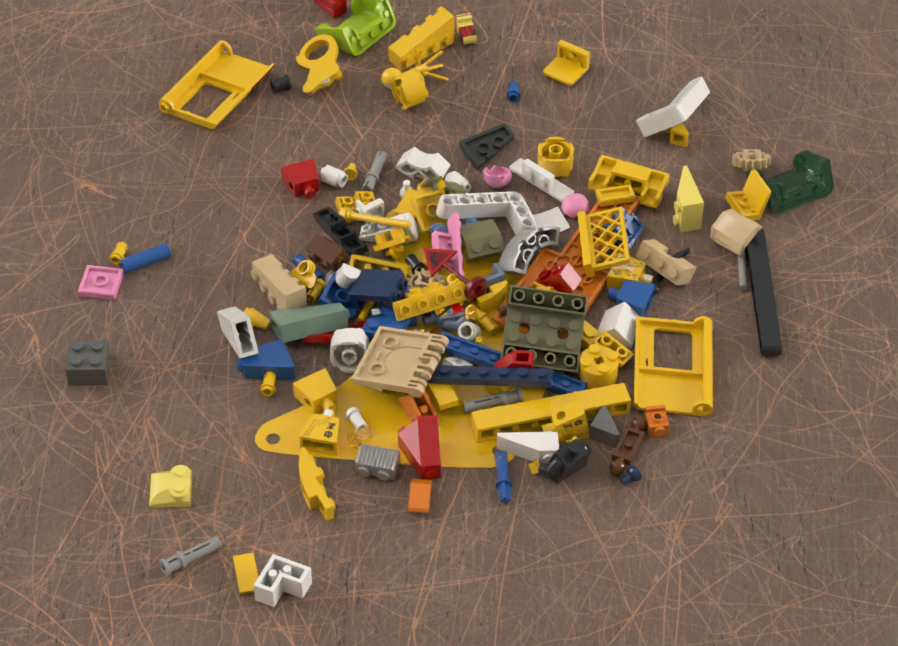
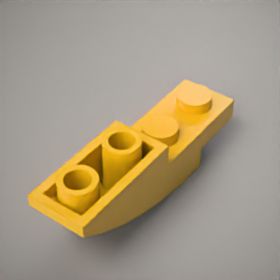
M584 320L581 348L583 350L588 349L592 344L610 348L618 353V367H623L634 354L605 330L600 333Z
M303 447L299 454L302 494L310 510L318 507L326 521L334 519V509L336 507L333 499L328 498L326 495V490L323 486L324 472L321 467H317L312 453L309 454L305 447Z

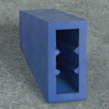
M282 339L258 346L259 353L244 358L238 357V361H236L238 372H242L245 379H264V374L269 371L276 374V380L296 379L295 366Z

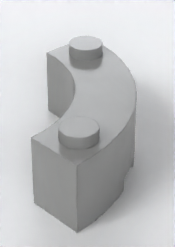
M560 227L529 228L518 233L506 245L498 266L505 274L510 276L526 275L534 251L542 247L558 246Z

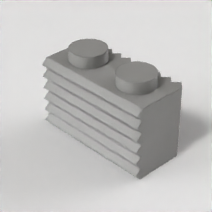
M362 443L354 462L355 473L363 477L375 476L383 481L388 479L395 480L400 464V451Z

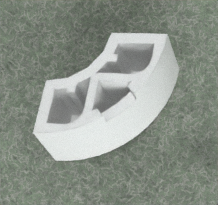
M416 147L405 152L396 165L399 171L410 178L418 177L427 180L435 176H442L443 179L450 167V164L439 153L427 154Z

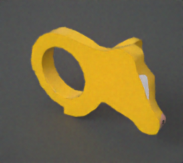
M324 34L313 37L303 46L300 55L296 56L299 65L310 69L307 81L303 85V91L309 96L321 88L330 86L334 80H343L340 68L336 63L339 47L331 35ZM324 45L329 46L328 51L321 58L308 60L309 55L316 48Z

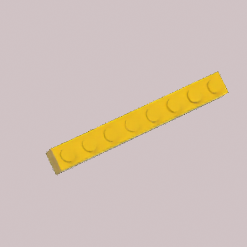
M624 383L612 384L471 412V426L478 443L497 439V433L542 430V425L552 422L551 411L578 399L581 401L587 421L594 420L601 407L605 405L611 417L630 413L631 398Z

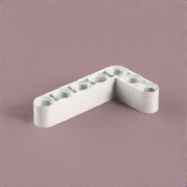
M697 77L690 81L669 106L638 118L636 123L643 136H650L687 120L710 93L703 77Z
M517 192L445 194L440 197L436 210V215L442 219H449L454 213L459 214V219L507 217L515 235L523 230L535 228L536 221L523 196Z

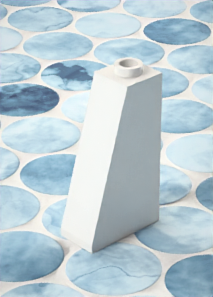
M235 306L217 311L221 330L238 357L244 358L259 353L249 315Z

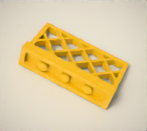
M622 206L586 215L585 211L577 212L583 266L588 278L594 277L595 271L630 263ZM619 214L616 220L610 219L612 215ZM601 219L597 225L592 223V220ZM606 222L611 224L607 229L602 228ZM616 226L621 228L617 234L611 232ZM597 231L602 232L599 238L594 236ZM608 235L613 237L609 242L604 241ZM617 240L623 241L619 247L613 245ZM599 244L604 246L601 251L595 249ZM609 249L615 250L610 256L605 254ZM619 253L625 255V258L616 259L615 257ZM601 257L606 259L604 263H596Z

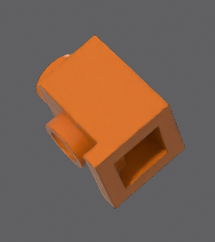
M665 405L645 407L644 419L647 423L646 429L649 438L668 436L669 422Z

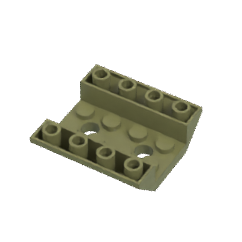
M511 285L501 358L513 350L534 351V367L578 373L588 296ZM521 324H527L530 331L522 334L518 328ZM565 329L568 332V337L560 339L557 336L558 330Z

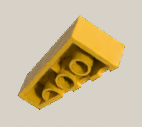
M440 6L436 14L425 18L426 22L420 26L416 25L408 36L403 35L388 47V60L402 71L417 63L416 47L418 48L421 61L454 43V15Z

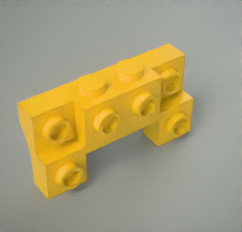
M601 155L593 174L589 178L588 189L596 191L605 189L608 185L617 187L631 184L634 193L640 194V204L657 208L662 200L663 192L669 183L670 174Z

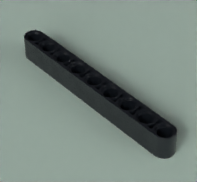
M761 229L746 246L745 251L761 356L781 355L782 342L764 229Z

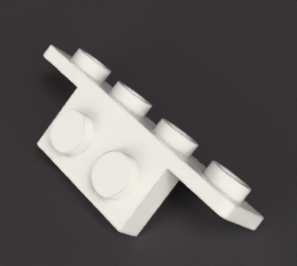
M520 158L509 166L510 171L560 202L566 196L574 194V190L554 179L555 175L529 159L523 160Z

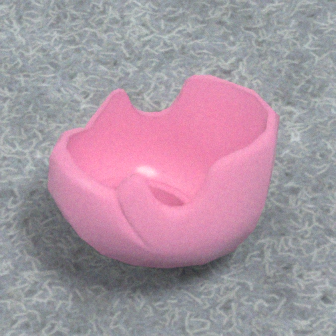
M496 165L491 170H488L487 167L484 168L485 182L492 188H502L512 180V173L508 168L497 167Z
M579 193L566 196L561 205L563 213L572 219L578 216L577 212L585 211L586 215H588L591 210L587 198Z

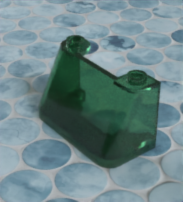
M805 150L794 156V169L765 179L763 172L755 169L771 190L766 206L775 213H782L830 195L834 189L830 159ZM751 170L745 172L746 180L748 179Z

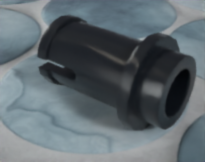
M409 254L405 258L406 263L411 266L413 274L414 270L421 272V268L425 269L424 263L420 262L415 254Z

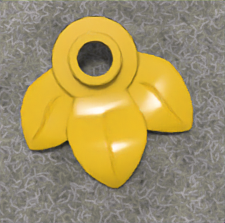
M303 260L299 263L298 267L290 272L292 278L296 277L299 280L298 285H304L306 290L307 288L312 289L316 283L315 264L310 260Z

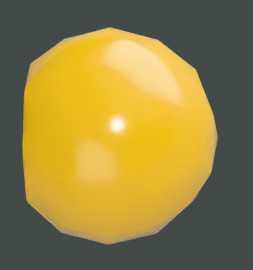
M391 67L382 73L381 81L386 88L391 89L393 81L390 80L392 77L401 74L400 70Z

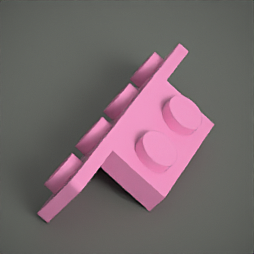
M454 213L447 221L448 233L438 231L432 233V248L458 251L447 264L464 276V271H462L463 254H461L462 238L460 237L461 221L459 220V214Z

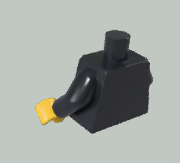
M573 435L572 439L566 440L567 444L554 452L547 465L540 464L539 459H537L533 463H529L528 466L532 474L540 473L551 476L556 484L587 465L591 448L579 441L576 435Z

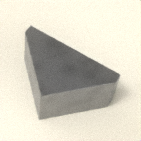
M605 405L601 407L590 425L589 438L615 448L620 434Z

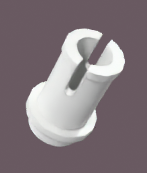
M356 407L349 408L346 412V418L352 422L358 433L365 431L368 425L362 418L360 409Z

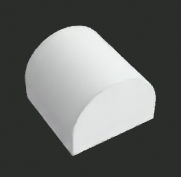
M343 263L336 274L337 284L342 288L352 287L361 270Z

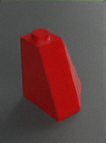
M438 415L417 416L406 428L403 426L398 430V447L420 479L441 478Z

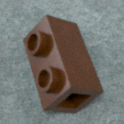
M316 234L305 247L309 253L308 257L314 263H321V266L327 271L332 270L336 273L343 263L346 264L349 260L345 255V249L340 245L335 246L326 236L323 238Z

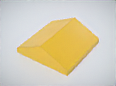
M444 188L410 197L422 233L430 231L429 227L432 224H447L448 219H442L436 215L440 197L445 195Z

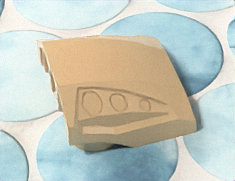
M734 209L722 212L711 226L710 238L728 251L741 256L743 250L756 233L762 229V226L736 212Z

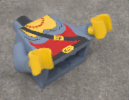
M453 273L447 277L448 285L461 282ZM459 302L422 314L421 317L424 325L434 323L438 329L458 332V328L462 323L470 322V319L476 320L478 313L474 305H469L466 308L463 302Z

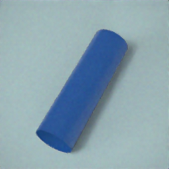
M167 243L121 259L120 265L126 274L171 257V252Z

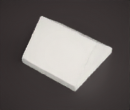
M623 302L605 311L598 331L601 333L605 330L622 345L632 348L636 339V316H640L626 302Z

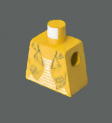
M621 253L616 257V259L625 258V255ZM630 256V263L610 269L607 275L606 289H610V287L621 289L626 280L652 284L654 276L645 274V262Z

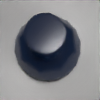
M632 465L627 470L628 474L620 478V481L623 485H626L632 480L639 481L642 479V475Z

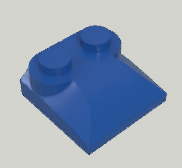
M333 273L319 297L317 305L341 303L345 309H348L350 320H352L357 309L353 308L348 296L352 287H340L335 279L336 274Z

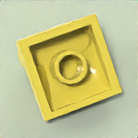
M177 465L171 471L152 473L149 507H191L192 471L185 465Z

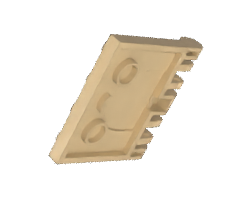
M379 326L351 378L352 384L404 392L412 397L419 398L427 386V381L431 379V375L441 359L440 354L444 353L449 339L443 335Z

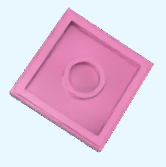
M87 265L77 291L78 296L115 300L124 275V269Z

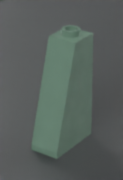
M341 303L269 312L271 329L280 340L282 339L283 343L306 338L308 335L322 334L346 328L350 319L348 309H345Z

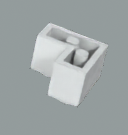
M273 554L254 584L255 600L275 607L283 592L303 599L312 584L311 568Z

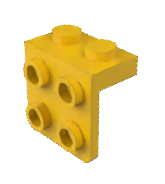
M560 40L557 43V57L543 70V74L563 84L572 86L589 69L590 52Z
M751 170L743 191L727 192L725 199L736 212L753 221L760 220L770 198L771 190L756 170Z

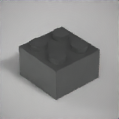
M69 341L65 368L68 385H107L111 359L108 341Z

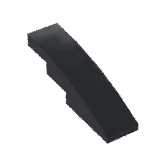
M326 207L312 214L332 241L343 247L346 254L350 257L352 254L361 255L368 251L367 245L357 238L356 231L347 226L346 219L331 208Z

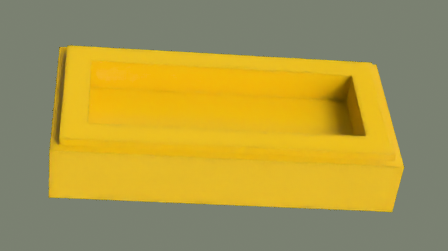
M631 184L599 189L595 192L600 207L636 201Z

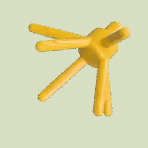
M415 48L417 65L415 68H411L415 72L419 71L422 77L430 76L444 81L449 80L446 77L429 73L433 69L443 67V64L427 66L443 54L442 50L424 64H421L418 48ZM423 77L422 83H423L424 87L426 88L425 82H424V77Z

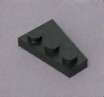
M503 123L459 141V147L475 169L478 170L514 140V134L506 123Z

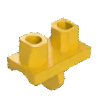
M402 227L390 230L393 239L390 241L386 231L376 234L375 240L377 245L373 246L374 251L389 247L385 254L386 256L391 255L393 259L400 258V252L404 251L403 246L398 247L397 244L411 240L410 235L405 236Z

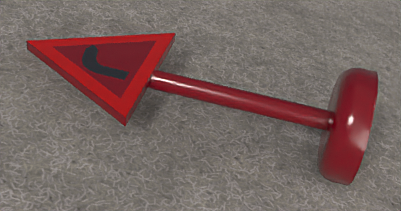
M423 248L431 278L444 267L466 284L464 294L469 301H476V298L485 293L487 281L483 277L476 276L469 281L447 264L458 251Z

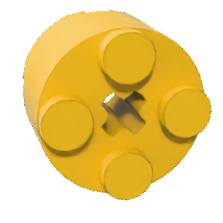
M410 69L392 77L390 80L393 81V84H391L393 96L397 103L401 102L404 105L401 107L404 110L424 102L429 97L428 90L422 83L423 77L419 71L415 72Z
M550 137L545 139L544 143H540L538 146L537 165L549 171L555 177H568L573 169V145L567 143L566 139L561 137Z
M592 344L582 352L579 360V378L587 383V388H599L617 382L618 353L598 344Z

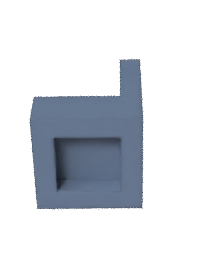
M497 263L492 264V274L483 277L487 281V294L489 293V286L505 280V273Z

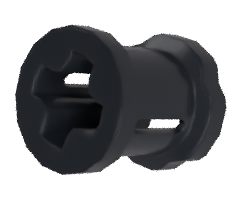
M287 74L279 79H270V86L274 94L280 90H290L292 88Z

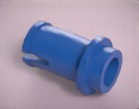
M515 81L508 84L507 99L512 103L520 99L519 84Z

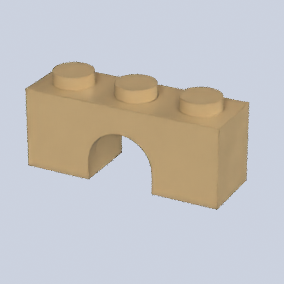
M655 239L642 241L635 256L636 258L645 262L646 265L675 285L690 283L697 267L683 258L669 256L666 254L669 248Z

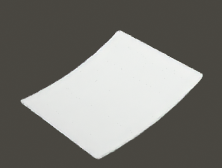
M559 207L533 215L536 221L535 228L555 226L560 227V232L570 228Z

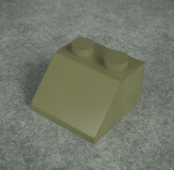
M493 219L462 225L460 228L461 247L466 263L502 255L505 247L501 232Z

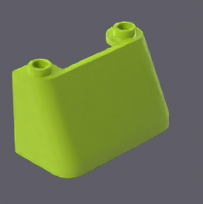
M352 0L350 8L353 15L338 27H331L327 23H322L315 30L317 35H331L338 44L339 49L351 56H358L395 27L396 18L388 0Z

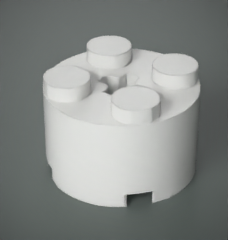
M344 328L334 332L330 347V361L334 367L337 366L340 368V371L345 373L355 372L370 344L364 330L361 328Z

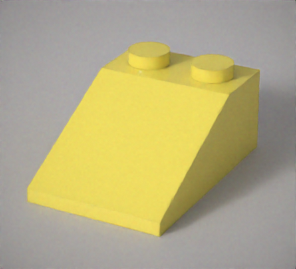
M687 165L683 166L677 200L674 202L675 215H673V222L675 226H678L680 233L701 229L704 201Z

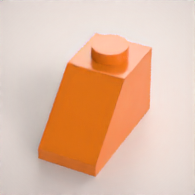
M425 390L419 398L412 397L408 393L398 397L407 416L411 420L417 416L437 415Z

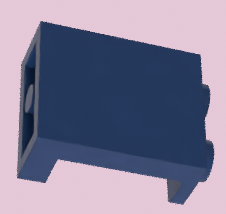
M361 269L360 275L355 280L348 296L355 309H360L364 301L387 302L390 310H394L393 302L401 300L404 291L408 287V281L405 279L403 271Z

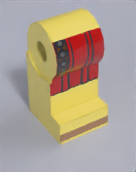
M471 13L456 15V29L462 45L477 43Z

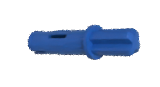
M502 450L501 457L499 451L494 454L497 470L496 488L499 491L500 502L507 504L511 501L510 488L512 487V482L509 479L507 452Z

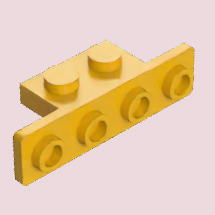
M461 281L444 286L438 282H431L427 284V287L410 289L408 293H404L405 299L393 302L396 320L401 321L467 300L464 294L465 283Z

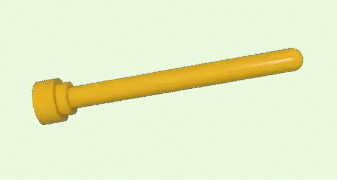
M343 207L339 212V215L345 218L347 223L358 220L402 228L411 227L410 221L355 213L351 208Z

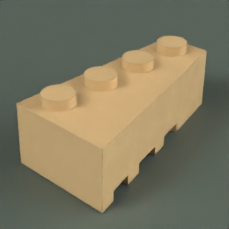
M272 254L252 262V270L250 272L253 280L258 281L261 291L263 293L266 292L270 303L274 304L277 310L307 307L306 287L304 285L299 286V280L296 277L292 278L288 269L284 270L283 265Z

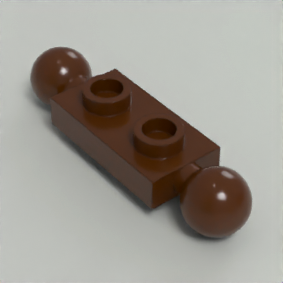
M636 417L631 422V428L626 426L612 453L611 460L613 461L609 466L612 474L621 475L625 471V464L631 465L645 437V432L643 431H645L647 423L644 418Z

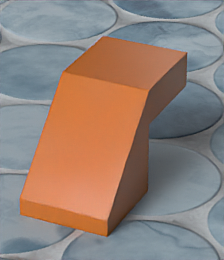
M411 480L408 512L429 513L432 480Z

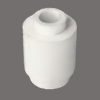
M330 165L323 167L320 171L322 182L336 188L345 186L348 175L344 171Z
M456 171L446 175L445 182L452 181L463 185L469 193L471 185L466 178Z
M464 322L458 328V335L460 338L474 342L476 337L481 335V329L475 323Z

